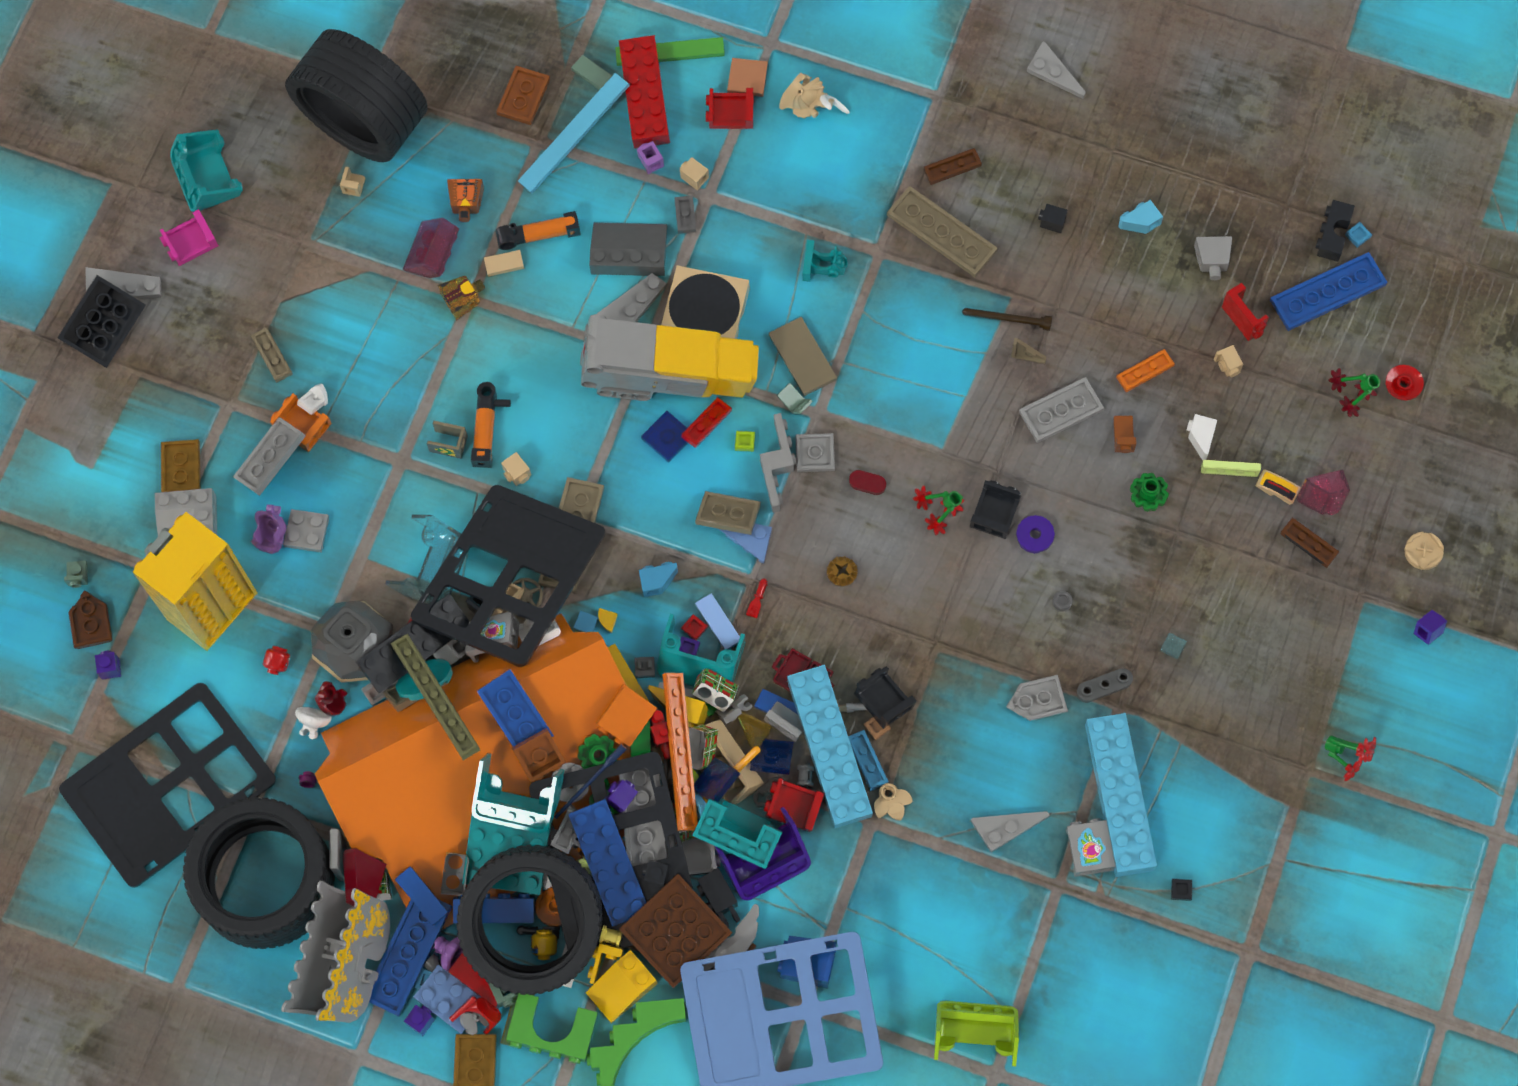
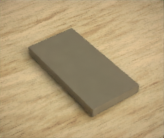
M802 317L769 332L771 341L803 396L837 380V376Z

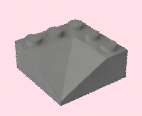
M212 488L155 493V515L158 534L163 528H171L176 518L187 512L217 535L216 494Z

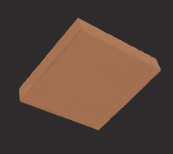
M732 58L727 93H746V88H753L754 96L763 97L768 62Z

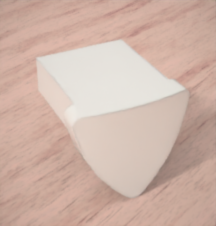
M317 384L312 387L309 392L298 399L297 405L311 415L322 406H326L328 404V396L324 385Z

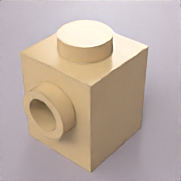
M691 157L688 162L685 161L681 165L680 177L698 191L709 179V170Z
M517 452L501 462L502 468L505 471L503 474L509 483L513 481L517 486L529 480L531 476L530 468Z

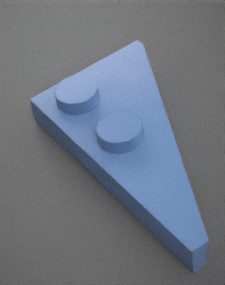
M755 524L751 535L719 529L726 537L743 547L747 553H751L759 562L764 564L772 527Z

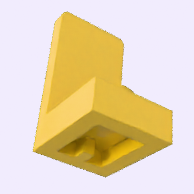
M600 943L599 947L596 946L592 957L595 958L594 967L590 966L588 972L591 984L596 982L603 953L606 954V958L617 960L618 957L621 958L623 956L625 948H617L605 943Z

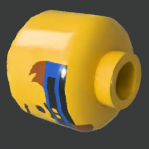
M537 930L531 936L532 954L538 956L539 960H549L550 956L557 953V936L552 933V930Z

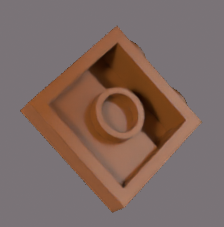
M547 728L512 747L531 783L543 779L545 774L560 769L566 763Z

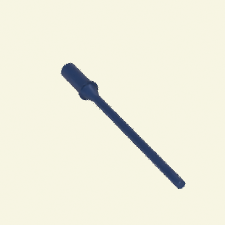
M620 744L609 757H606L604 765L554 817L557 819L607 767L614 765V762L627 748Z

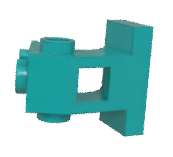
M807 240L803 281L810 282L811 273L828 275L832 278L844 275L848 261L837 246L830 253H821L814 250L815 240ZM820 261L831 262V266L822 267L820 266Z

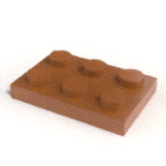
M515 66L496 111L497 115L531 125L550 81V76Z

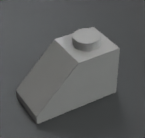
M452 639L433 655L436 659L446 660L452 665L466 654V644Z

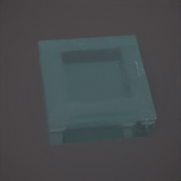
M1169 632L1160 651L1178 659L1187 641Z

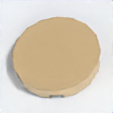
M1418 532L1407 540L1404 548L1405 557L1413 567L1429 570L1441 562L1444 547L1436 535Z

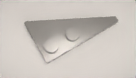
M1043 41L1030 62L1027 72L1083 99L1086 93L1085 90L1046 42Z
M1047 811L977 817L972 818L970 822L992 853L1049 818L1050 815Z

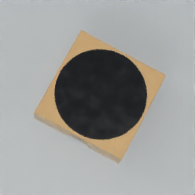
M677 265L661 325L720 333L721 337L737 339L739 323L750 291L749 280Z

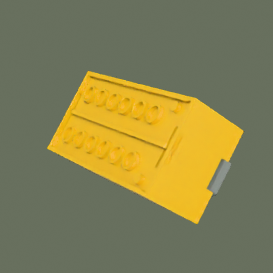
M187 512L178 516L171 528H163L159 532L158 538L145 548L146 557L140 560L133 570V574L164 617L206 651L210 649L257 595L256 589L229 544Z

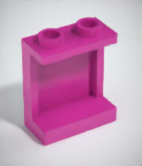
M199 209L192 212L194 218L167 232L163 228L160 230L162 234L159 237L164 247H169L170 251L167 253L172 262L176 260L179 266L218 247L216 239Z

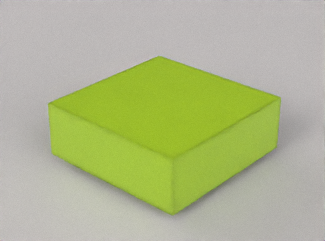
M736 431L735 451L754 452L755 432Z

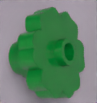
M1143 473L1141 478H1135L1130 486V492L1132 493L1131 501L1136 507H1143L1146 512L1156 511L1158 506H1164L1168 499L1169 493L1166 491L1168 484L1162 477L1156 478L1154 473Z
M596 734L585 737L584 744L578 746L577 753L578 759L582 760V768L586 769L604 764L606 757H609L616 750L613 748L614 741L606 735L599 737ZM596 750L601 752L599 757H594Z

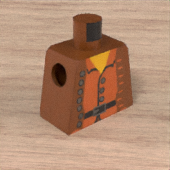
M447 179L452 212L459 214V221L469 222L470 214L479 213L484 192L483 180Z

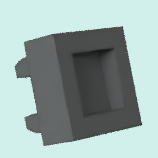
M654 657L635 658L636 678L655 677Z

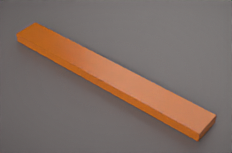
M664 673L662 675L678 831H695L698 819L683 673Z

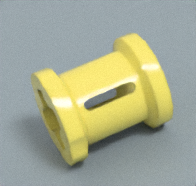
M604 925L599 943L606 942L619 948L623 933L609 929Z

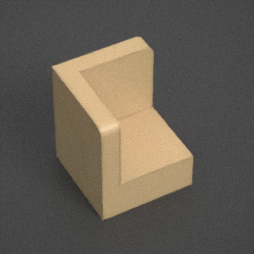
M345 167L340 183L342 193L360 197L366 179L365 176L353 174L349 167Z

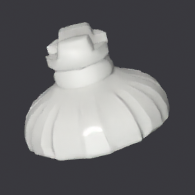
M299 707L295 712L297 719L303 724L299 734L305 736L310 732L308 735L310 739H316L318 737V728L327 726L332 719L330 715L311 707Z

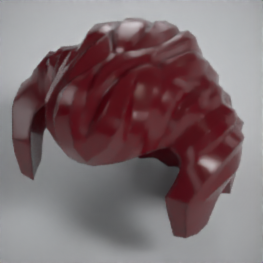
M325 681L315 696V701L319 709L325 714L337 715L345 709L346 702L344 697L347 696V692L344 689L336 690L332 682Z

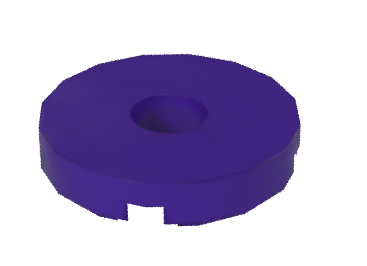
M1037 515L1028 516L1023 519L1018 525L1016 538L1020 547L1034 554L1049 549L1055 536L1054 527L1050 521ZM1036 530L1040 532L1041 536L1037 539L1030 536L1031 531Z

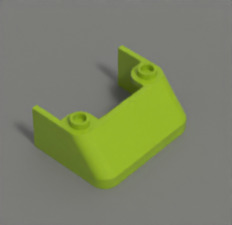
M956 1001L939 1002L936 1012L934 1060H938L939 1050L949 1051L954 1048L955 1042L994 1045L995 1050L1000 1055H1012V1066H1016L1019 1042L1018 1010L1012 1006Z

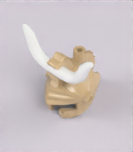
M799 73L785 90L779 105L782 110L791 108L793 114L804 119L811 116L816 118L819 115V112L816 110L818 106L831 110L834 105L842 112L850 114V111L839 100L823 92V82L819 81V77L810 82L812 77Z

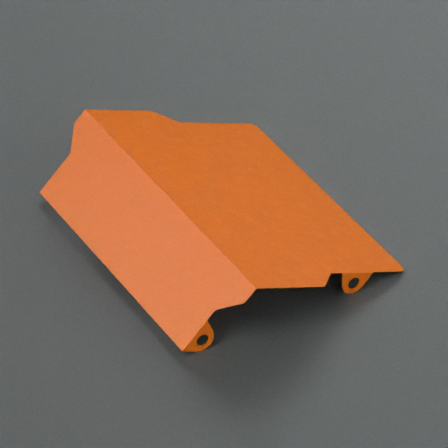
M561 613L555 618L561 630L559 636L539 645L525 666L519 667L490 654L482 653L479 654L478 662L474 663L470 658L452 667V678L442 689L480 748L479 752L465 760H462L425 699H420L399 712L386 700L321 732L330 754L315 772L317 781L351 849L356 848L372 857L382 859L387 864V872L406 908L411 899L395 879L410 866L439 900L453 906L454 897H458L456 895L441 894L443 871L446 872L444 869L446 852L466 854L479 761L487 753L492 754L489 773L496 774L502 779V791L531 798L529 792L531 782L513 752L512 744L477 693V690L511 669L554 735L552 738L565 762L581 766L582 760L577 757L578 746L584 744V738L592 734H596L599 737L605 735L598 730L599 725L596 722L600 720L618 695L623 684L626 685L599 632H573ZM518 635V648H519L520 645L522 644V640L520 639V637H519V635ZM610 733L607 735L611 740L616 738ZM614 741L613 748L616 749L619 744ZM626 744L624 746L627 750L617 761L630 758V747ZM599 750L594 752V757L601 755ZM554 771L545 774L543 779L550 778ZM619 775L607 778L610 786L614 781L616 783L620 781ZM590 785L587 794L581 800L572 803L577 810L589 805V798L592 795ZM559 800L554 816L567 802ZM567 809L557 819L553 817L552 821L555 829H559ZM624 829L618 831L621 838L625 836ZM572 847L569 854H566L575 858L574 860L583 858L579 854L581 850L579 847L577 849ZM458 855L451 856L448 861L452 869H459L463 863L462 858ZM450 875L446 879V885L450 889H456L460 884V880L456 875ZM491 888L487 893H490V897H498L499 893H510L511 895L515 891ZM453 907L442 929L454 924Z

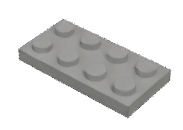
M1086 377L1019 409L1021 417L1037 443L1104 411L1103 405Z
M279 417L233 477L260 496L306 435Z

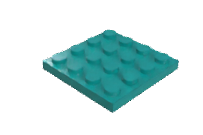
M472 814L466 851L469 859L466 885L469 884L481 866L504 850L506 851L509 848H516L521 845L548 846L551 825L546 832L535 833L478 820ZM467 856L465 858L462 884H464ZM532 871L514 873L504 877L491 888L542 895L544 873Z

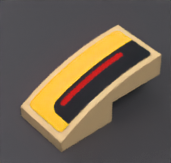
M1265 469L1255 485L1268 495H1275L1289 505L1293 504L1301 488L1284 477Z

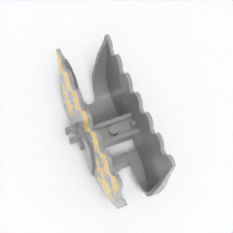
M319 881L317 891L321 897L311 905L315 918L308 921L305 927L309 933V938L303 940L300 944L303 958L302 960H297L294 964V971L298 976L296 980L290 981L288 985V990L291 992L292 997L283 1003L281 1010L288 1013L316 1015L317 1021L350 1023L357 1020L365 1012L370 1001L374 981H377L379 972L366 969L365 964L367 958L379 961L383 953L386 952V945L390 934L389 910L384 901L369 896L356 888L351 893V898L355 902L353 907L346 903L345 891L330 886L324 881Z

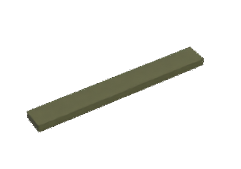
M406 634L392 642L391 645L462 760L479 752V746L409 635Z

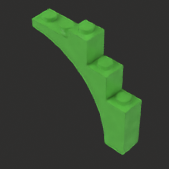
M684 998L635 1003L636 1008L632 1009L633 1021H637V1023L613 1025V1031H609L610 1043H614V1046L590 1048V1054H587V1065L591 1066L592 1071H600V1073H596L597 1086L615 1085L616 1077L623 1062L644 1038L666 1026L686 1022Z

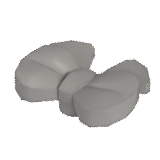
M465 1012L460 1016L461 1025L466 1029V1033L470 1035L477 1034L478 1032L476 1022L480 1021L484 1026L489 1024L482 1015L476 1012Z

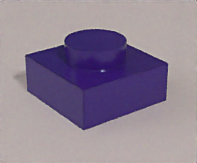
M681 636L679 651L696 656L700 642Z

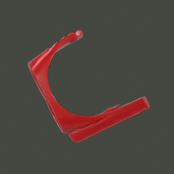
M472 996L449 1017L453 1022L462 1013L476 1012L488 1021L489 1025L483 1031L484 1034H488L501 1020V1013L484 997L476 998Z

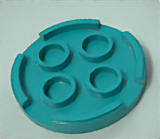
M443 659L425 661L440 686L451 680L453 670L448 661ZM409 673L398 679L396 690L400 697L409 698L411 701L424 699Z

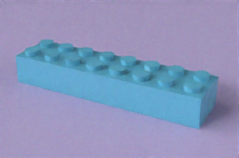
M825 665L787 676L789 689L821 789L825 793L824 798L834 829L871 818L873 812Z
M1126 713L1087 719L1085 728L1103 819L1107 820L1116 866L1114 869L1115 877L1155 871L1157 863Z

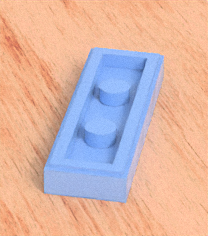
M712 593L695 603L696 607L723 649H731L738 645L740 636Z

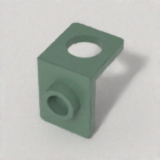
M791 383L787 384L777 394V397L792 414H801L813 402L811 399H804Z

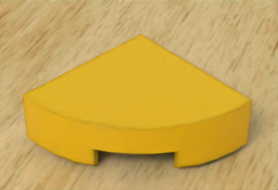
M599 608L598 617L601 625L606 631L612 633L618 614Z

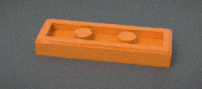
M1163 349L1121 372L1116 378L1125 392H1128L1174 367L1175 363L1166 350Z

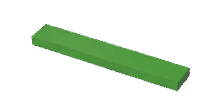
M723 37L656 43L659 62L725 56ZM615 47L617 66H622L620 47Z

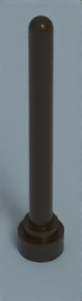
M970 308L962 310L963 315L1038 325L1039 328H1043L1046 331L1051 329L1052 316L1048 315L1035 318Z

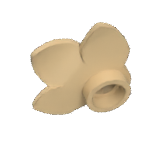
M891 783L882 785L879 789V798L874 803L876 816L881 818L888 813L891 818L901 821L904 816V805H909L913 802L911 795L906 790L897 789ZM891 791L892 796L887 797L885 792Z

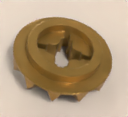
M846 556L836 557L830 561L827 567L829 580L837 586L850 585L857 577V565ZM846 565H847V568H846V573H847V574L841 573V574L838 575V573H839V569H838V568H839V567H840V568H843V567H846Z

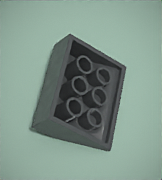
M594 222L589 263L591 274L649 276L653 273L656 276H665L667 224Z

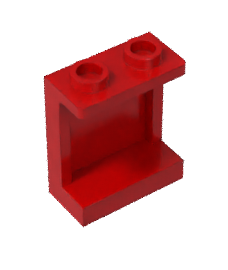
M710 88L709 95H706V106H709V111H706V122H709V128L753 129V88H746V93H714L713 88Z
M1240 283L1226 292L1222 308L1245 338L1250 341L1253 338L1258 339L1264 334L1269 317L1265 315L1257 319L1242 301L1246 287L1243 283Z
M778 778L777 782L773 781L770 792L773 793L771 800L766 801L763 810L766 812L765 817L786 824L780 808L784 807L798 829L811 832L825 793L806 789L784 781L782 778Z

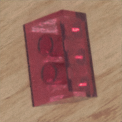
M443 217L422 221L403 270L426 278L440 277L445 270L446 261L451 255V249L457 239L459 228Z
M1339 470L1306 478L1297 496V501L1322 515L1338 513L1350 492L1344 471Z

